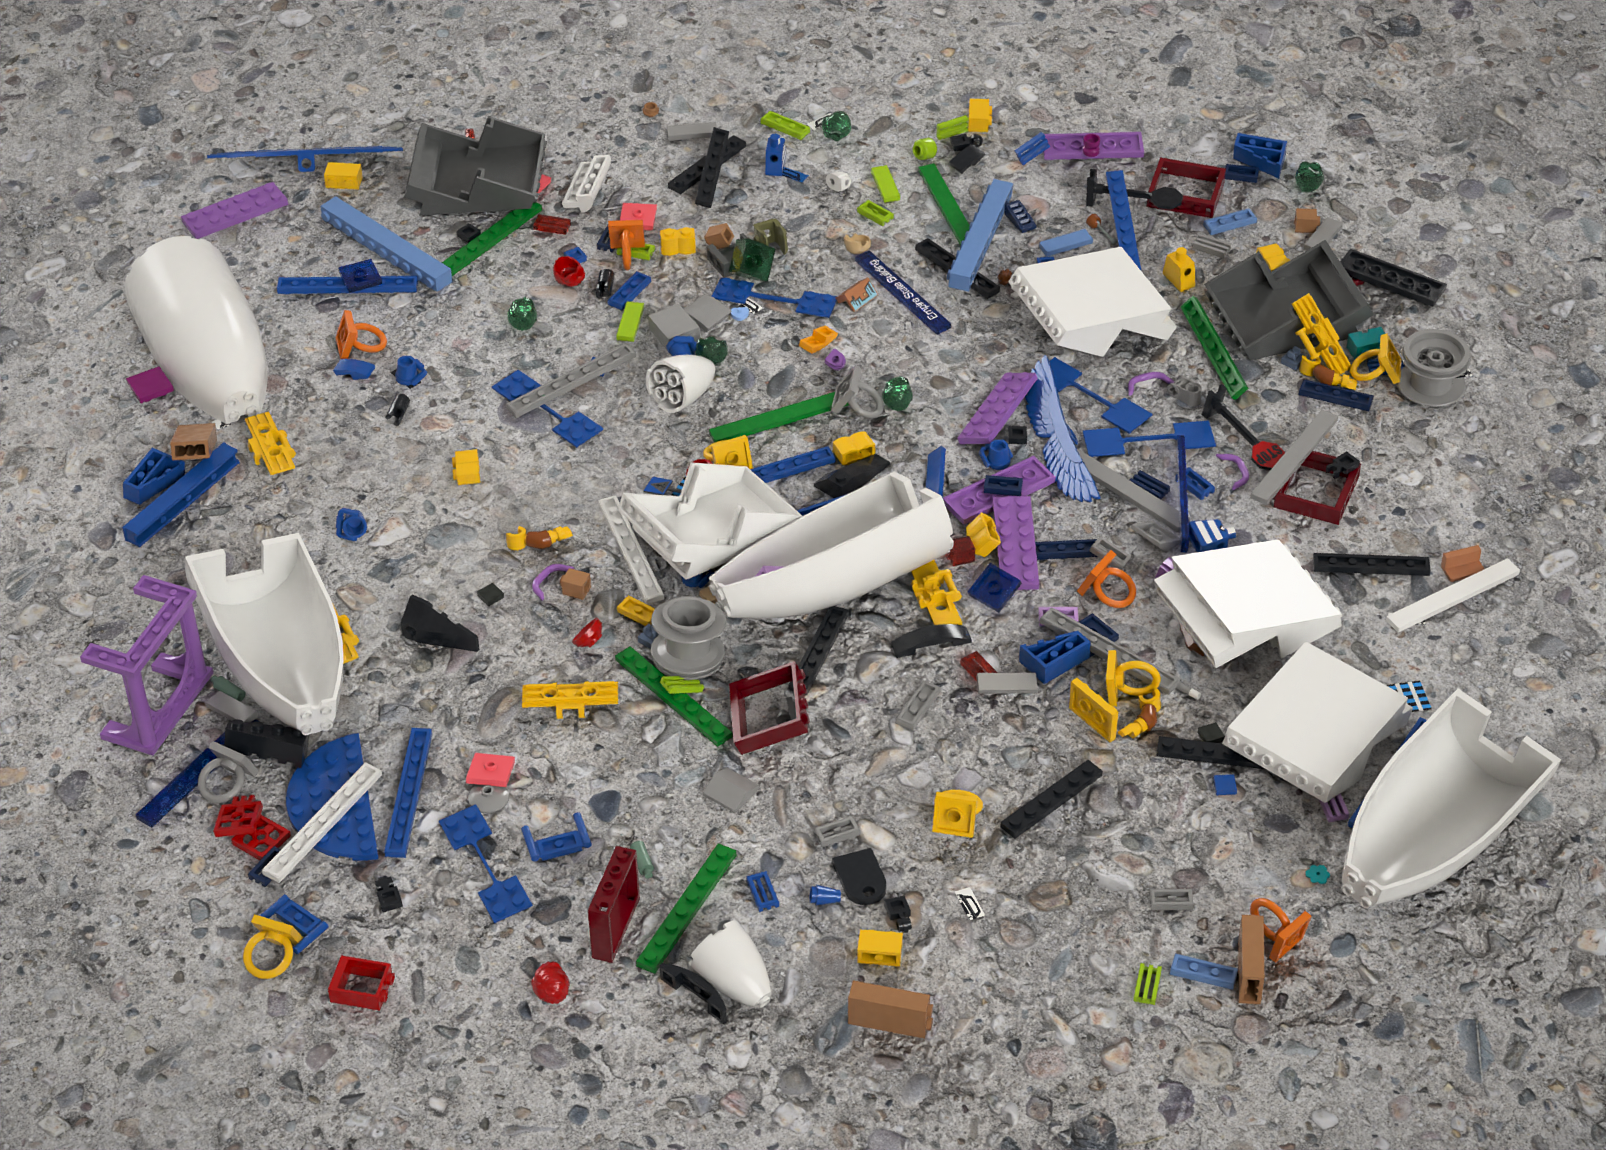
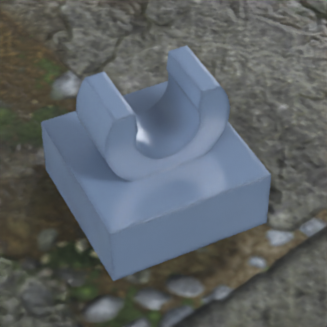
M1294 346L1293 349H1290L1281 358V364L1296 371L1300 367L1303 355L1301 354V349Z
M647 624L643 628V632L638 636V642L651 649L653 640L659 634L650 624Z

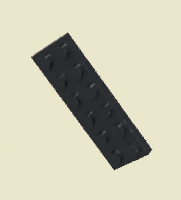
M1351 248L1340 261L1349 276L1431 307L1436 304L1447 287L1446 283Z

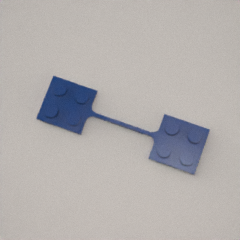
M720 278L712 294V297L717 300L745 304L749 296L798 304L795 311L797 313L830 318L837 302V296L815 293L813 291H804L800 299L754 293L751 291L754 283L730 278Z
M1056 357L1049 361L1054 372L1058 392L1067 386H1074L1109 407V410L1102 414L1101 417L1130 434L1153 415L1126 398H1123L1116 404L1110 403L1074 382L1082 375V372Z
M517 370L491 388L509 401H512L542 385L520 370ZM545 404L540 406L562 421L552 428V431L576 448L603 430L600 425L579 411L571 417L564 418Z
M1209 420L1173 423L1174 434L1126 438L1121 437L1119 428L1083 430L1087 452L1091 457L1125 454L1123 444L1136 441L1175 439L1180 450L1216 447Z
M476 804L439 820L454 851L466 845H473L489 873L493 885L478 892V895L494 923L533 906L516 875L504 881L496 880L477 846L478 840L491 835L492 832Z

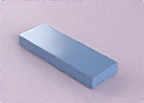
M1248 208L1204 220L1203 226L1210 235L1257 223V217Z
M1086 229L1041 241L1039 242V247L1048 257L1092 244L1093 238Z
M1175 954L1170 975L1234 990L1239 969Z

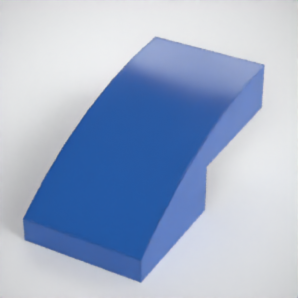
M340 359L333 371L336 376L350 374L353 380L368 379L375 369V365L356 359Z

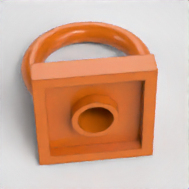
M643 220L608 221L611 249L622 248L623 267L626 271H629L631 269V248L645 247Z
M344 310L335 337L340 359H348L352 346L369 353L379 352L386 347L387 338L379 328L367 323L354 324L352 312ZM357 330H366L374 333L380 339V343L373 346L357 341Z
M1110 550L1089 573L1077 592L1083 596L1093 585V590L1101 602L1113 608H1124L1134 601L1136 586L1126 572L1118 568L1108 567L1117 555ZM1109 575L1118 576L1127 584L1129 593L1124 600H1113L1103 593L1100 585Z
M1258 898L1251 903L1250 914L1260 916L1259 907H1266L1282 923V926L1276 933L1264 924V935L1270 940L1275 941L1269 958L1276 963L1303 939L1312 916L1304 911L1290 923L1285 912L1276 903L1266 898Z

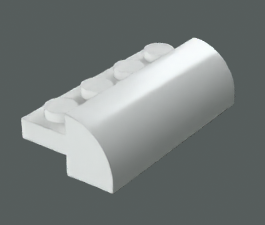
M610 155L594 156L591 162L580 163L562 201L563 208L574 209L579 207L581 213L590 210L611 165Z

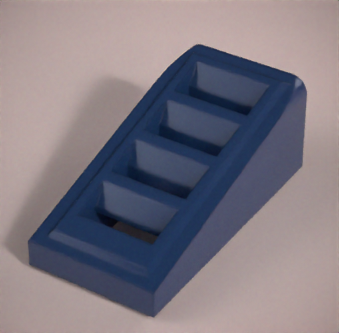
M1020 200L1005 205V216L1021 233L1037 228V225Z

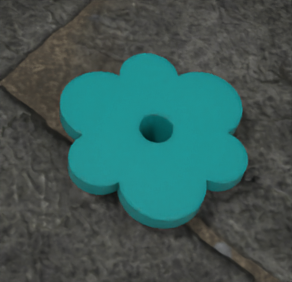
M1311 865L1310 869L1305 872L1306 877L1310 878L1312 883L1325 884L1327 878L1330 877V873L1324 865Z

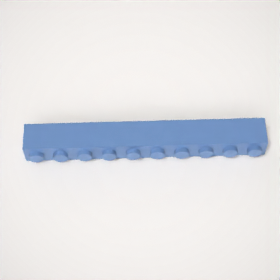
M993 179L992 184L988 185L986 194L983 195L982 203L979 204L978 213L975 212L969 231L965 234V241L962 240L960 250L956 254V260H953L951 270H948V287L969 292L1005 213V205L1011 200L1013 183Z
M335 196L320 206L321 217L325 222L333 225L336 229H339L358 243L366 246L369 250L380 255V257L388 260L394 266L399 267L405 273L417 276L418 280L427 287L438 292L452 283L451 268Z

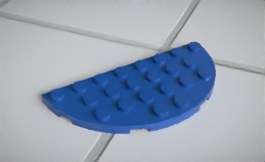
M359 733L337 738L319 747L305 758L302 768L297 767L287 788L286 807L290 823L297 833L364 764ZM368 790L313 847L315 850L335 858H339V856L349 857L354 861L379 859Z

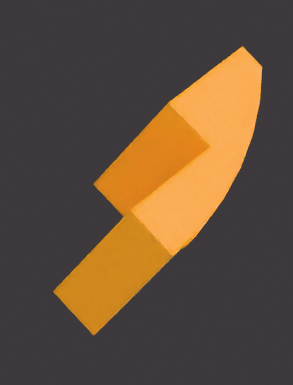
M827 326L813 329L812 336L801 339L799 346L813 354L831 343L838 333Z

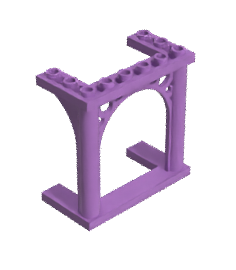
M143 575L133 588L134 594L165 604L127 654L90 643L80 656L82 663L121 674L123 677L132 715L131 726L110 720L100 733L101 739L154 756L213 675V668L206 666L192 604L197 597L196 590ZM180 620L186 652L176 657L161 652L152 663L151 668L154 672L171 676L181 681L160 710L153 711L147 701L141 670Z

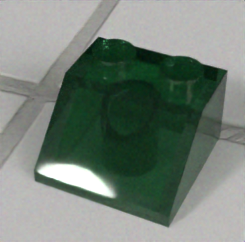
M749 238L737 239L729 273L743 278L768 282L776 249Z

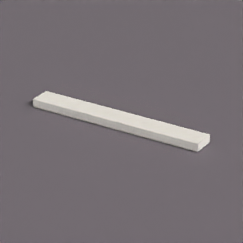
M616 495L598 500L599 507L645 603L650 604L664 600V594L628 519L618 510L620 503Z
M1507 558L1386 616V622L1399 633L1519 575L1520 569Z
M365 762L262 869L263 875L280 883L382 776V771Z

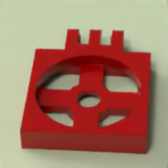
M244 795L241 796V799L239 796L233 797L232 804L221 805L213 830L215 837L255 833L263 809L262 802L256 801L255 795H249V798ZM251 820L250 825L240 826L243 821ZM231 822V827H222V823Z
M261 815L257 828H264L256 829L255 833L248 834L253 838L248 844L243 842L246 834L235 835L231 841L232 845L260 861L274 846L279 848L291 837V834L286 828ZM251 820L243 821L240 826L250 825ZM274 830L279 834L276 840L269 837ZM259 835L265 836L262 840L257 839ZM259 844L269 846L262 852L255 849Z

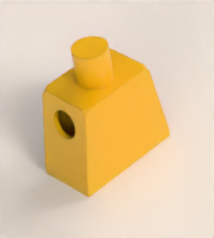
M1179 247L1175 252L1166 256L1162 274L1182 292L1195 287V263L1187 255V249Z

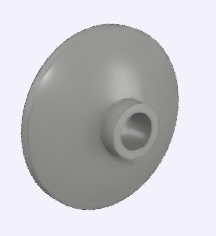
M475 785L468 794L469 805L473 806L476 804L480 812L486 814L501 810L509 800V793L506 787Z

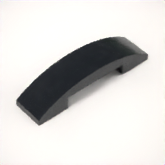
M940 624L908 632L893 640L891 645L896 658L915 655L918 648L951 642L954 647L972 643V639L966 626Z
M665 963L659 966L660 979L675 990L683 985L707 1003L708 1014L722 1024L727 1022L725 1003L717 990L708 981L680 966Z

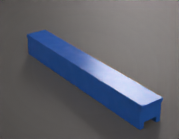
M225 442L212 451L210 458H204L122 527L125 541L139 548L240 463L235 457V454L238 452L237 449Z

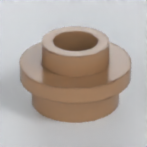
M648 102L644 105V115L654 117L659 113V107L656 103Z

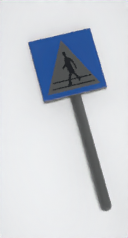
M652 477L644 492L665 495L667 490L681 493L682 490L670 487L673 480Z

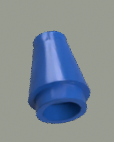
M817 884L810 887V903H815V905L840 903L841 890Z

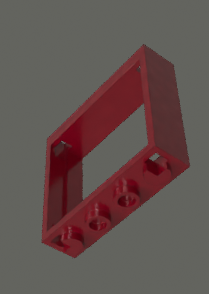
M1160 157L1148 192L1156 190L1161 173L1216 182L1211 200L1183 195L1181 205L1170 210L1156 207L1150 199H1147L1146 207L1213 218L1225 183L1226 168Z
M1312 451L1301 466L1326 472L1327 465L1333 464V459L1337 457ZM1361 463L1358 468L1347 475L1343 472L1340 473V476L1346 477L1347 480L1335 507L1287 495L1286 492L1294 476L1293 474L1274 496L1273 508L1339 525L1359 479Z
M795 661L729 683L733 742L741 755L808 733L810 719L806 712L808 708L805 698L807 690L803 683L805 673L803 669L798 667ZM793 681L797 719L748 735L745 697Z
M620 846L615 847L588 908L593 959L613 963L640 900L636 850ZM602 907L607 908V911H601Z

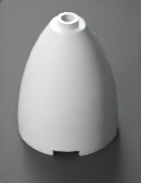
M676 355L654 362L651 368L647 370V391L649 395L652 394L658 403L657 407L668 413L678 412L695 402L707 390L715 375V365L711 360L697 355Z
M737 920L727 922L723 925V930L717 931L714 935L711 933L696 947L691 954L693 960L689 962V965L699 976L727 997L752 1007L760 1006L762 1008L771 1000L770 981L763 959L756 945Z

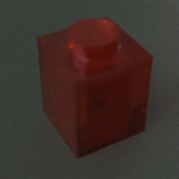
M970 536L952 539L954 541L953 548L950 549L949 553L945 554L947 560L950 559L952 566L975 562V547Z

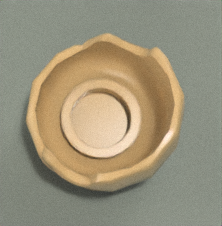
M854 233L850 238L846 234L844 244L847 251L857 255L866 252L871 247V240L866 235Z

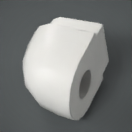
M837 171L826 176V183L829 188L839 192L850 186L851 178L847 173Z

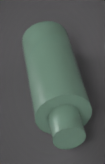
M212 676L210 681L216 690L240 702L243 701L246 695L244 690L223 676Z
M635 841L630 845V849L637 852L639 873L644 875L646 879H649L653 876V864L644 842Z

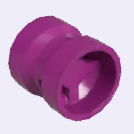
M1096 134L1085 135L1083 139V154L1088 157L1097 156L1100 150V137Z

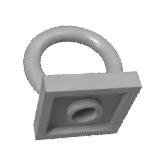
M855 365L837 385L831 411L838 413L848 402L850 407L860 416L877 418L882 414L884 404L876 389L867 383L859 382L862 369ZM859 389L867 391L874 398L877 406L876 410L867 411L856 403L854 399Z
M212 741L208 748L217 758L206 764L200 772L198 789L206 800L213 803H224L233 799L241 791L245 781V773L256 777L259 770L245 755ZM218 766H222L237 775L234 787L222 795H214L206 787L209 773Z

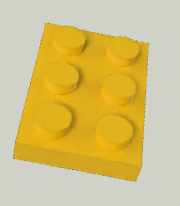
M1078 678L1072 680L1069 709L1107 741L1112 742L1115 740L1118 711L1116 708L1091 690L1086 683H1083Z

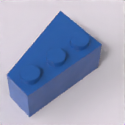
M1237 133L1233 159L1251 167H1259L1260 171L1280 179L1286 156L1287 141Z
M151 448L123 482V498L139 505L183 477L185 475V461L172 460L171 455Z
M1079 631L1055 636L1053 640L1045 642L1044 640H1039L1034 645L1027 646L1023 644L1020 645L1019 662L1031 673H1036V677L1043 684H1046L1089 659L1091 641Z

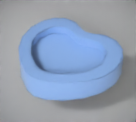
M747 307L731 309V317L737 321H742L749 316V309Z

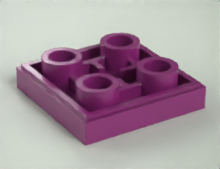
M160 366L126 378L127 384L140 403L149 402L154 398L165 396L174 391L173 385Z

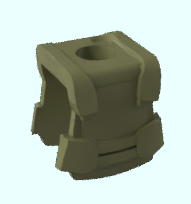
M770 219L753 225L755 246L761 250L765 259L769 258V243L776 242L780 246L783 254L787 253V232L777 219ZM769 229V234L766 236L764 230Z

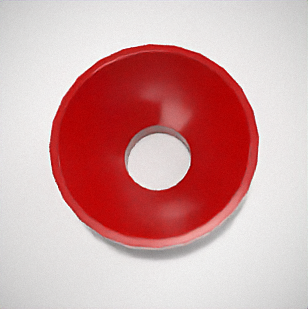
M597 617L594 618L574 637L572 643L577 647H592L602 637V622Z

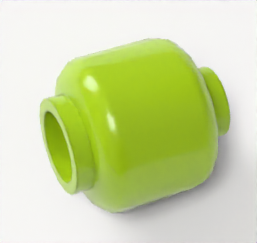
M922 138L914 142L912 151L917 159L927 160L935 157L937 145L932 138Z

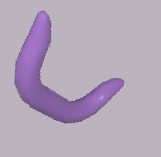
M1161 372L1140 374L1130 379L1128 395L1131 396L1133 394L1134 385L1138 382L1154 378L1161 379L1168 384L1174 383V381Z
M1216 454V457L1221 460L1235 462L1242 474V478L1232 486L1233 490L1248 482L1249 472L1240 457L1233 454Z
M563 564L547 566L533 580V592L543 601L544 593L539 588V584L554 571L567 572L569 568L574 569V567Z

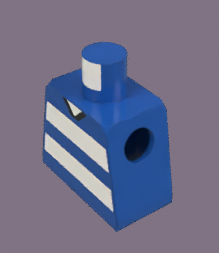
M772 134L768 138L766 147L765 174L769 176H782L786 159L785 139L780 138L779 134Z
M1218 519L1190 521L1188 537L1198 553L1228 548V540L1236 538V531L1234 527L1224 529L1221 521Z

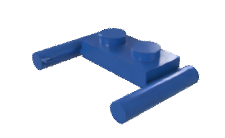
M576 812L573 814L578 831H571L536 840L535 842L529 826H523L521 831L531 860L538 861L541 858L544 861L582 851V847H591L592 843L581 813Z
M285 894L259 915L269 919L272 915L276 914L279 920L293 926L304 936L293 947V951L296 954H299L329 928L325 921L322 922L293 900H290Z

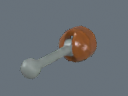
M1095 213L1091 214L1087 218L1086 224L1093 229L1099 228L1111 240L1112 245L1117 244V239L1113 238L1101 226L1100 217Z

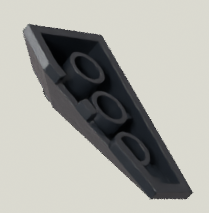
M874 454L825 474L814 483V487L832 498H837L864 486L889 466L890 462L878 454Z
M413 594L410 596L400 622L402 636L422 644L474 652L480 650L476 634L460 623L454 624L447 618L448 615L442 612L440 614L434 610L433 604Z

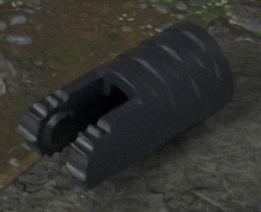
M602 269L599 272L596 288V297L598 299L603 297L604 292L606 295L611 296L614 272L610 269Z
M399 393L395 395L385 418L388 420L395 416V426H399L410 404L409 397Z

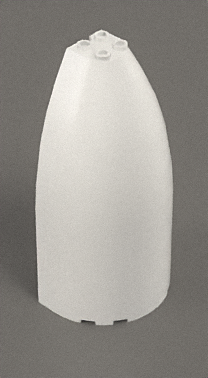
M191 236L168 238L147 248L148 251L141 257L138 256L131 265L132 269L129 275L126 276L125 293L128 307L157 365L160 366L171 384L182 396L208 415L225 424L238 421L241 415L251 417L261 414L268 381L265 350L253 311L223 254L211 242L202 238H191Z
M894 471L787 524L726 563L709 577L711 584L709 589L717 599L715 604L723 610L727 618L766 619L809 614L862 596L950 552L954 545V541L950 537L953 534V530L943 498L932 490L924 488L919 491L923 500V504L919 505L911 480ZM763 566H783V568L756 576Z
M295 533L262 540L261 569L226 576V553L224 549L186 556L185 572L188 584L192 590H196V602L220 655L245 692L266 712L283 723L301 731L303 735L331 729L342 688L343 641L330 596L300 534Z
M1457 689L1394 754L1366 794L1353 825L1345 855L1342 874L1343 886L1341 887L1343 893L1351 896L1362 907L1367 909L1373 905L1396 901L1420 893L1443 882L1475 859L1500 835L1554 776L1561 759L1528 736L1521 741L1515 757L1483 736L1492 711L1460 689Z

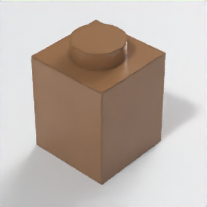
M1296 208L1294 220L1295 233H1314L1316 231V227L1320 226V216H1317V209Z
M724 223L709 227L704 238L708 245L713 244L717 249L729 247L734 235L728 224Z
M569 568L560 579L562 594L584 600L591 588L590 574Z

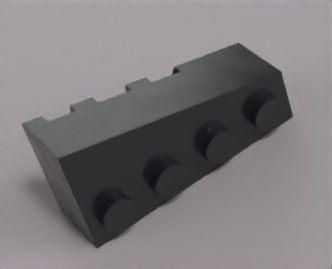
M239 719L228 721L225 728V747L246 756H250L252 753L256 754L259 759L263 760L275 758L281 764H286L287 761L293 762L295 767L302 768L308 753L309 735H303L301 731L293 727H284L281 724L249 723Z

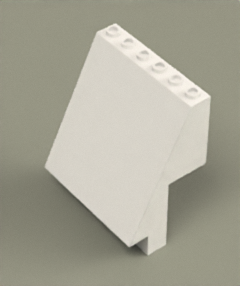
M1122 247L1018 267L1008 281L1058 346L1104 357L1122 329L1168 341L1177 328L1168 316L1172 308Z
M690 463L680 496L623 493L618 510L633 524L632 529L685 580L731 561L761 539L802 517L797 510L747 466Z
M1279 540L1172 557L1174 569L1154 579L1158 595L1215 668L1269 639L1271 647L1278 648L1279 657L1282 659L1297 651L1305 641L1311 643L1342 626V613L1340 609L1332 605L1329 596L1321 592L1319 584L1312 581L1309 572L1306 569H1302L1299 560L1296 557L1293 558L1289 548L1286 545H1282Z
M1305 641L1229 725L1222 744L1326 803L1361 780L1373 746L1407 725L1413 707L1406 704L1408 697Z

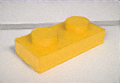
M629 595L617 606L618 613L644 626L652 624L651 618L655 608Z

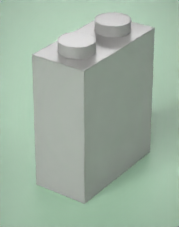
M680 304L648 315L649 330L665 348L668 342L675 336L694 337V341H700V327Z

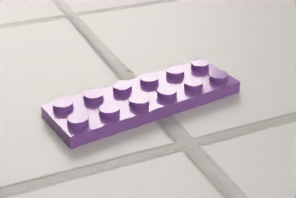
M1141 132L1045 134L1050 147L1043 151L1044 160L1144 157ZM1087 134H1096L1100 137L1099 154L1095 157H1088L1083 154V139Z
M274 182L190 212L181 216V220L194 238L199 239L288 205V199Z
M1005 373L958 436L959 444H990L1038 379L1036 373Z
M1035 456L991 475L1023 478L1021 496H1027L1055 483V476ZM984 478L943 497L946 508L965 525L972 522L981 512L984 514L993 512V497L1017 496L984 493Z
M1031 496L993 497L994 522L1001 543L997 546L1001 590L1039 589Z

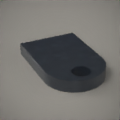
M872 848L832 858V865L849 900L859 905H872L879 902L885 896L886 879ZM872 892L874 893V895L866 896L864 895V893Z

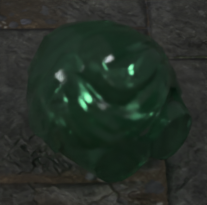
M835 111L827 118L824 117L821 125L825 137L832 138L834 141H839L847 136L852 128L851 120L844 111ZM840 131L841 134H839V133H832V134H831L830 132Z
M1304 161L1300 163L1296 171L1295 180L1302 191L1313 192L1323 183L1324 172L1319 163Z
M525 296L514 300L507 313L509 323L517 330H528L537 321V311L532 299Z
M709 336L706 339L700 338L697 341L695 353L697 356L705 357L714 364H718L726 358L728 346L726 340L720 341L715 337Z
M903 376L894 377L887 381L882 392L884 403L892 410H905L913 400L909 381Z

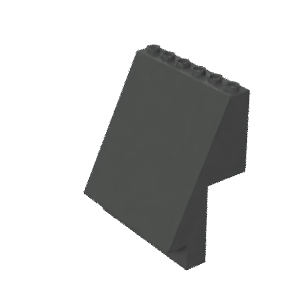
M488 116L480 140L421 123L416 138L404 197L422 203L419 216L531 209L533 202H537L539 195L536 192L539 190L542 176L540 171L544 164L543 159L547 141H545L546 134Z
M1326 240L1272 272L1258 251L1204 284L1207 288L1205 294L1210 301L1214 300L1212 302L1216 312L1221 311L1218 315L1223 323L1227 321V324H1225L1230 334L1234 333L1232 338L1237 345L1241 344L1239 346L1243 356L1247 354L1250 360L1287 353L1294 346L1306 349L1299 335L1296 336L1295 334L1304 325L1293 308L1292 303L1308 293L1312 296L1324 319L1328 317L1340 338L1338 341L1347 340L1348 334L1358 332L1356 325L1374 315L1369 304ZM1311 316V321L1316 324L1315 318ZM1314 333L1307 335L1313 347L1319 345L1320 342Z

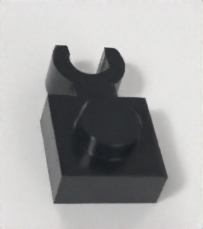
M1346 451L1333 459V464L1327 465L1326 473L1328 474L1333 471V478L1336 479L1340 476L1341 472L1347 475L1358 468L1360 461Z

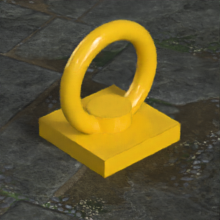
M1388 333L1381 335L1380 349L1368 350L1353 361L1350 367L1352 378L1358 381H1368L1386 371L1393 384L1400 382L1402 359ZM1378 356L1380 366L1376 370L1367 374H1359L1357 372V368L1364 360Z
M746 435L712 443L703 451L704 458L714 462V464L747 466L749 469H753L748 437Z
M1108 650L1106 685L1108 701L1111 706L1117 707L1118 690L1128 695L1138 696L1150 694L1155 688L1159 687L1161 677L1154 666L1143 661H1128L1118 666L1116 650ZM1129 669L1145 670L1151 674L1153 681L1150 685L1143 688L1129 687L1124 684V671Z
M965 790L936 792L932 832L973 838L976 815L983 809L981 798Z
M254 914L251 923L260 932L252 936L247 942L243 952V962L251 975L260 979H272L281 975L289 967L293 958L292 944L296 945L303 937L291 925ZM263 939L284 946V958L272 970H260L252 962V951L256 944Z

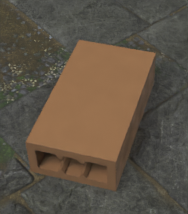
M215 423L178 425L170 442L172 460L210 458L217 442Z
M1251 914L1242 915L1238 938L1239 1003L1261 1004L1265 978L1264 916Z
M853 980L848 996V1024L925 1039L927 1030L931 1031L934 1005L930 1004V995Z

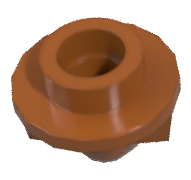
M1009 269L1001 270L997 277L999 279L998 283L1004 286L1007 285L1012 272Z

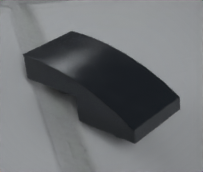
M972 144L953 157L949 164L963 174L971 165L975 166L985 156V153Z

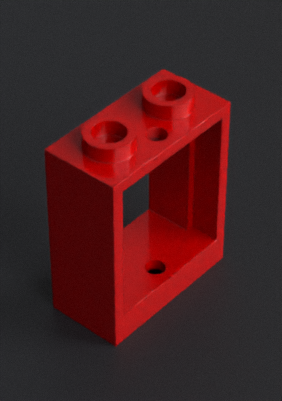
M341 955L328 987L330 1002L380 1011L382 1004L386 1003L388 999L389 986L393 985L395 979L391 963ZM350 974L381 979L376 994L346 990L345 986Z

